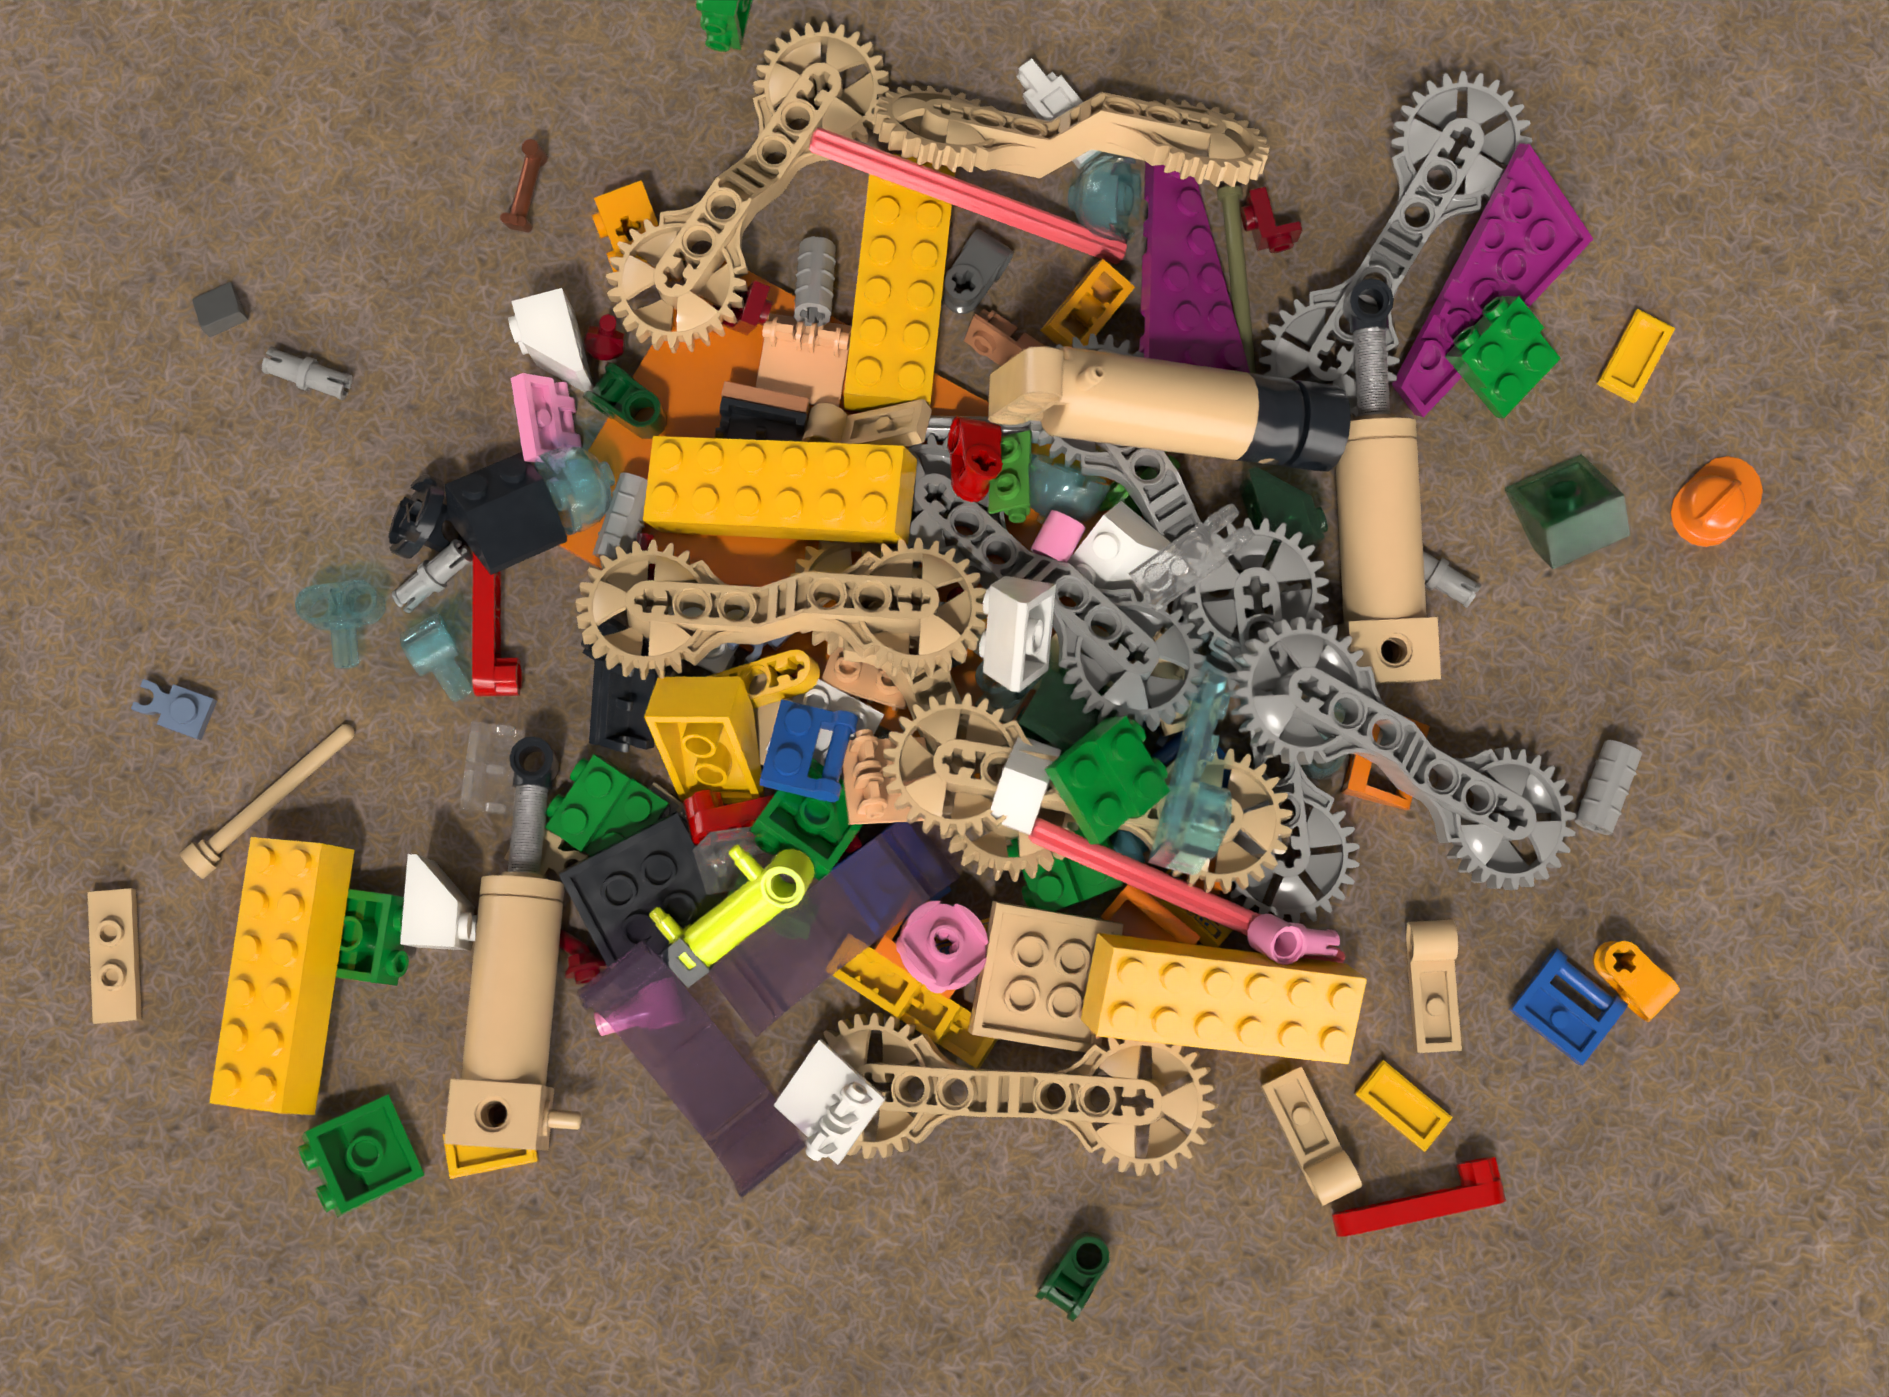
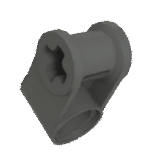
M978 228L968 239L958 259L947 272L944 289V302L946 306L957 314H967L977 308L991 286L999 280L1008 267L1014 251ZM964 285L970 286V291L965 289L961 294L956 292V288L961 289Z

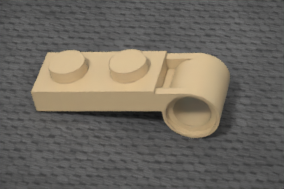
M921 399L847 416L838 406L821 403L815 405L810 411L802 442L912 446L924 443L932 410L927 402Z
M1454 920L1407 922L1406 946L1414 1053L1462 1051L1455 959L1458 955V935Z
M1302 1066L1260 1085L1318 1203L1324 1206L1361 1188L1362 1183L1351 1159L1342 1149Z

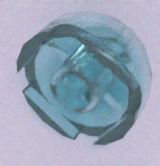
M1121 155L1100 157L1087 164L1080 172L1076 185H1071L1068 194L1069 207L1071 210H1075L1079 224L1088 229L1095 237L1128 242L1133 238L1135 232H1127L1130 214L1139 220L1142 198L1140 173H1131L1129 165L1137 164L1135 158Z
M574 446L551 449L539 455L540 458L535 459V469L544 479L566 534L572 535L582 532L599 523L608 512L612 499L610 486L615 485V478L606 461L599 462L588 450Z
M1031 453V463H1028L1027 473L1031 491L1030 508L1039 513L1036 521L1044 524L1050 510H1055L1082 524L1089 521L1099 512L1111 484L1106 483V480L1099 476L1081 474L1080 467L1075 465L1066 468L1064 467L1065 464L1055 462L1053 466L1051 465L1053 459L1049 456Z

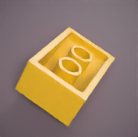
M680 676L664 677L663 679L658 677L644 717L680 801L684 803V800L691 797L695 792L709 789L713 792H720L724 804H734L765 797L764 788L759 785L762 772L753 706L742 677Z

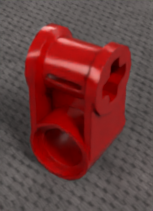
M956 416L951 423L947 442L950 454L951 486L956 495L965 501L979 502L983 500L989 492L990 480L995 479L1002 470L1001 426L999 424Z

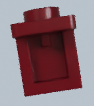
M1266 187L1249 190L1245 206L1241 207L1240 212L1244 230L1246 232L1252 231L1257 251L1269 249L1270 253H1279L1291 249L1294 243L1298 242L1302 233L1301 222L1276 226Z
M754 280L748 286V291L736 293L743 298L745 306L744 308L731 307L737 322L734 324L723 320L722 326L745 335L752 332L757 327V324L763 326L772 307V301L766 299L770 286ZM715 305L712 306V307H714L717 311H719V309H720L719 307H717V306H715Z

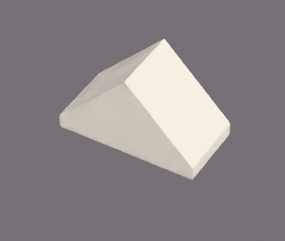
M1018 736L1004 767L992 803L991 810L993 812L991 815L996 820L1002 815L1008 816L1002 822L1003 826L1030 835L1044 794L1051 781L1045 768L1053 761L1045 760L1020 750L1058 757L1061 754V750L1027 738L1032 744L1029 745L1024 743L1020 736Z

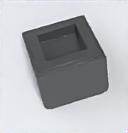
M231 282L192 299L200 327L209 337H213L248 321Z

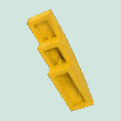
M849 933L825 969V971L906 1024L916 1025L915 1029L923 1035L928 1034L935 1043L976 1069H980L998 1040L996 1038L970 1034L968 1029L971 1012L940 993L930 991L911 974Z

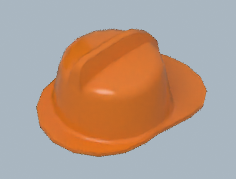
M1730 456L1713 459L1704 465L1679 490L1673 499L1670 514L1674 528L1683 539L1693 545L1703 547L1719 545L1730 538L1755 513L1760 505L1763 488L1759 475L1751 465L1742 459Z

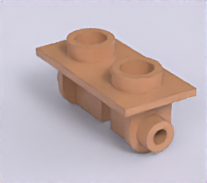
M985 309L979 315L975 314L964 339V342L972 346L977 353L987 356L1000 366L1027 348L1048 347L1025 332L1016 342L1011 337L1016 333L1018 327L997 314L996 311L988 312Z

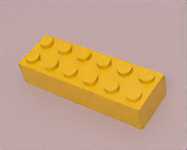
M913 156L909 158H904L909 161L917 163V158ZM930 162L922 164L925 167L955 177V172H952L945 165H941L937 170L934 169ZM869 174L844 389V410L867 412L924 399L930 407L952 204Z
M653 436L643 521L662 533L898 544V540H904L906 545H908L917 459L905 446Z
M250 838L210 1104L280 1114L315 1115L355 850L323 843Z
M1097 933L1081 1020L1096 1036L1349 1064L1367 978L1346 963L1300 958L1292 964L1282 965L1258 952Z

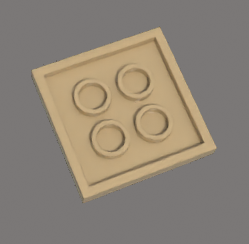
M993 901L987 928L988 943L985 945V957H987V960L978 976L968 1032L977 1036L1087 1053L1095 1044L1101 1045L1103 1037L1096 1039L1090 1029L1079 1018V1013L1083 1009L1082 1000L1086 994L1097 933L1122 936L1124 924Z

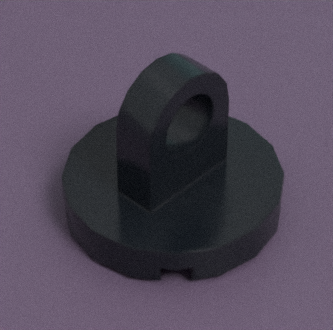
M422 475L410 485L411 489L415 490V493L411 499L404 497L403 501H400L391 522L388 534L389 543L392 544L389 547L390 551L405 559H411L420 551L423 545L438 552H441L450 545V542L444 538L441 530L444 521H450L447 505L443 503L445 487L441 480L430 475ZM458 534L457 540H460L462 542V545L458 547V549L460 550L464 545L468 546V544L465 542L462 536Z

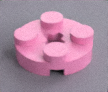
M930 901L919 906L903 924L900 936L896 941V950L900 954L908 972L934 993H943L946 990H956L966 986L981 972L987 960V957H985V945L988 943L986 930L973 912L959 904L950 906L940 904L941 901ZM934 937L941 941L945 939L951 941L950 955L937 950Z

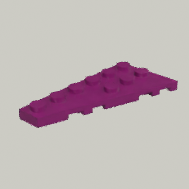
M1519 143L1401 366L1396 381L1392 384L1416 416L1425 417L1462 378L1446 359L1445 355L1455 346L1453 343L1455 338L1466 328L1474 326L1484 316L1482 311L1489 302L1499 296H1519L1529 308L1593 240V237L1530 144Z
M1145 161L1144 199L1149 203L1148 219L1143 223V236L1147 237V252L1142 256L1141 314L1145 317V334L1140 337L1139 352L1144 353V358L1250 373L1198 183L1194 177L1189 176L1183 180L1180 179L1179 172L1165 173L1164 165L1151 166Z

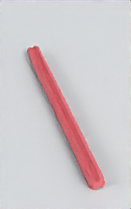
M817 128L811 136L809 150L814 154L1094 257L1104 259L1113 264H1118L1125 256L1127 243L1122 239L923 165H918L915 162L823 128Z
M1041 818L1036 819L1032 832L1028 835V838L1036 845L1246 936L1252 921L1261 915L1213 893H1205V890L1194 885L1190 887L1183 880L1173 878L1167 873L1103 845H1090L1086 838ZM1328 945V947L1338 950L1334 958L1304 955L1302 958L1343 963L1345 961V954L1340 949Z

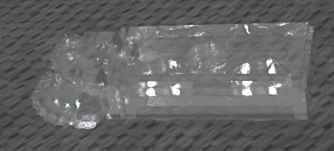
M1228 504L1213 513L1204 524L1200 522L1128 573L1155 612L1229 561L1228 557L1253 539L1254 533L1249 526L1237 529L1227 536L1220 545L1212 537L1238 517L1239 511L1234 504Z

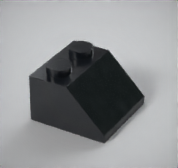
M523 452L445 484L449 520L490 575L567 542V534L544 479L530 462L524 461Z

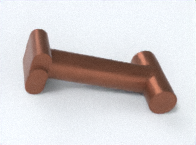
M527 139L522 144L525 159L510 213L504 212L500 215V220L509 229L525 233L531 232L533 228L526 218L539 169L548 161L547 154L533 139Z

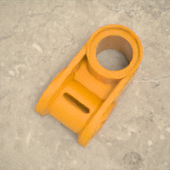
M1604 942L1597 947L1593 954L1592 961L1598 975L1619 994L1621 999L1628 1003V1007L1637 1016L1646 1022H1650L1680 991L1677 983L1664 970L1655 965L1632 942ZM1614 953L1623 954L1620 959L1621 964L1624 966L1623 969L1613 968L1616 963V959L1613 956Z

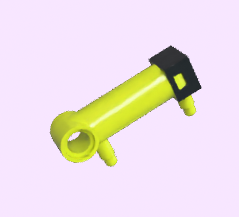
M738 844L734 845L728 851V854L749 881L696 922L692 920L683 928L660 907H655L649 913V917L668 939V942L658 956L689 988L710 972L715 962L785 908H791L801 901L813 881L815 873L814 865L807 855L795 849L779 852L772 862L763 869L749 852H746ZM785 873L790 875L796 884L785 882L779 874Z

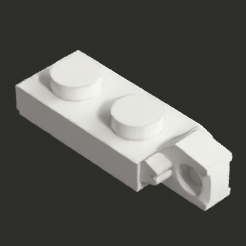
M1030 59L1018 68L1017 79L1027 90L1023 93L1022 97L1038 119L1052 121L1083 103L1062 75L1057 77L1051 72L1046 76L1033 59ZM1091 149L1072 161L1080 169L1102 151Z

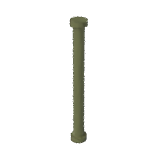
M1226 186L1217 190V198L1223 205L1232 307L1250 373L1256 374L1239 200L1243 198V193L1240 186Z

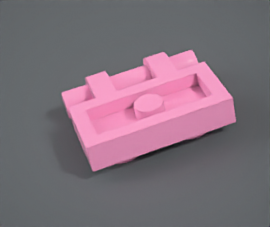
M526 373L512 377L511 383L524 461L550 465L563 462L564 468L579 467L580 457L578 450L582 449L580 435L575 433L572 414L576 412L574 398L569 396L568 384L566 382L554 383L553 378Z

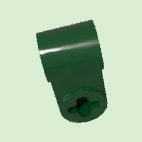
M608 362L605 366L606 373L592 391L586 390L583 398L599 412L610 419L616 420L636 436L643 439H652L653 436H659L667 425V416L659 399L652 392L637 383L627 372L617 365ZM651 407L655 409L652 418L648 421L638 422L635 420L637 412L642 408Z
M1094 1232L1078 1234L1071 1241L1058 1263L1056 1262L1038 1288L1035 1297L1039 1300L1046 1298L1067 1313L1066 1318L1073 1322L1086 1305L1095 1285L1109 1264L1110 1253L1105 1240ZM1085 1243L1096 1244L1102 1251L1100 1260L1094 1265L1081 1264L1076 1257L1077 1250L1081 1245ZM1056 1287H1059L1060 1289H1062L1063 1291H1065L1066 1293H1068V1294L1071 1295L1072 1297L1068 1296L1067 1294H1065L1064 1292H1062L1061 1290H1059V1289L1056 1288Z

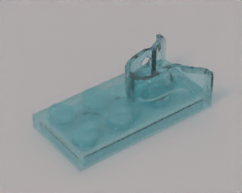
M1209 672L1191 701L1168 786L1170 792L1166 795L1148 863L1189 875H1197L1206 860L1213 859L1216 856L1223 838L1231 825L1232 799L1230 790L1200 782L1207 761L1212 762L1217 750L1219 736L1214 735L1213 731L1216 728L1218 719L1223 720L1230 700V694L1224 692L1227 680L1225 676Z

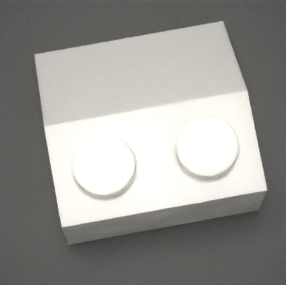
M559 288L512 301L515 316L508 317L514 341L519 343L522 354L529 353L536 366L583 392H586V390L592 391L594 384L576 315L563 289Z
M1120 501L1102 516L1071 556L1068 563L1095 587L1108 590L1133 589L1137 601L1141 602L1147 592L1151 593L1153 601L1188 557Z
M1004 576L991 584L990 588L986 590L983 600V612L988 614L987 629L982 634L979 645L980 656L984 657L983 672L1010 691L1020 692L1048 671L1056 584Z
M408 854L400 944L418 948L471 951L472 941H475L477 915H474L475 907L435 861L417 854Z

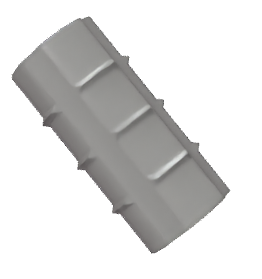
M811 236L802 240L799 245L794 318L797 322L804 321L805 326L817 323V327L826 325L831 319L836 247L832 241L824 237Z
M620 473L615 490L612 492L613 496L608 510L604 512L606 516L601 530L598 532L599 536L592 553L594 556L600 558L604 555L614 561L617 559V546H620L626 554L632 553L633 541H636L637 533H641L645 527L643 514L647 479L630 473Z
M1614 740L1604 742L1599 758L1595 761L1596 766L1591 779L1588 780L1589 784L1584 798L1580 801L1581 805L1575 819L1576 824L1603 835L1613 833L1618 817L1622 814L1621 809L1626 796L1629 795L1628 791L1633 777L1637 774L1636 769L1642 756L1641 751Z

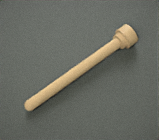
M348 724L341 725L208 841L202 839L198 844L192 842L179 853L184 862L200 878L204 879L217 868L215 863L221 859L219 854L354 737L355 731L353 727Z

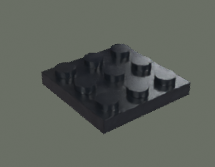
M678 811L561 870L558 874L620 990L667 966L658 955L668 942V939L649 917V913L655 907H660L683 928L690 921L696 922L724 900Z

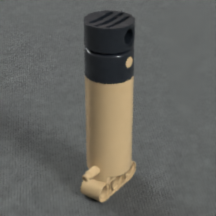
M1051 347L1027 348L991 373L989 379L988 420L990 422L1002 425H1018L1029 420L1041 421L1046 433L1054 437L1328 472L1338 464L1342 457L1350 431V403L1345 391L1336 385L1301 380L1293 381L1287 378L1074 347H1060L1057 349Z

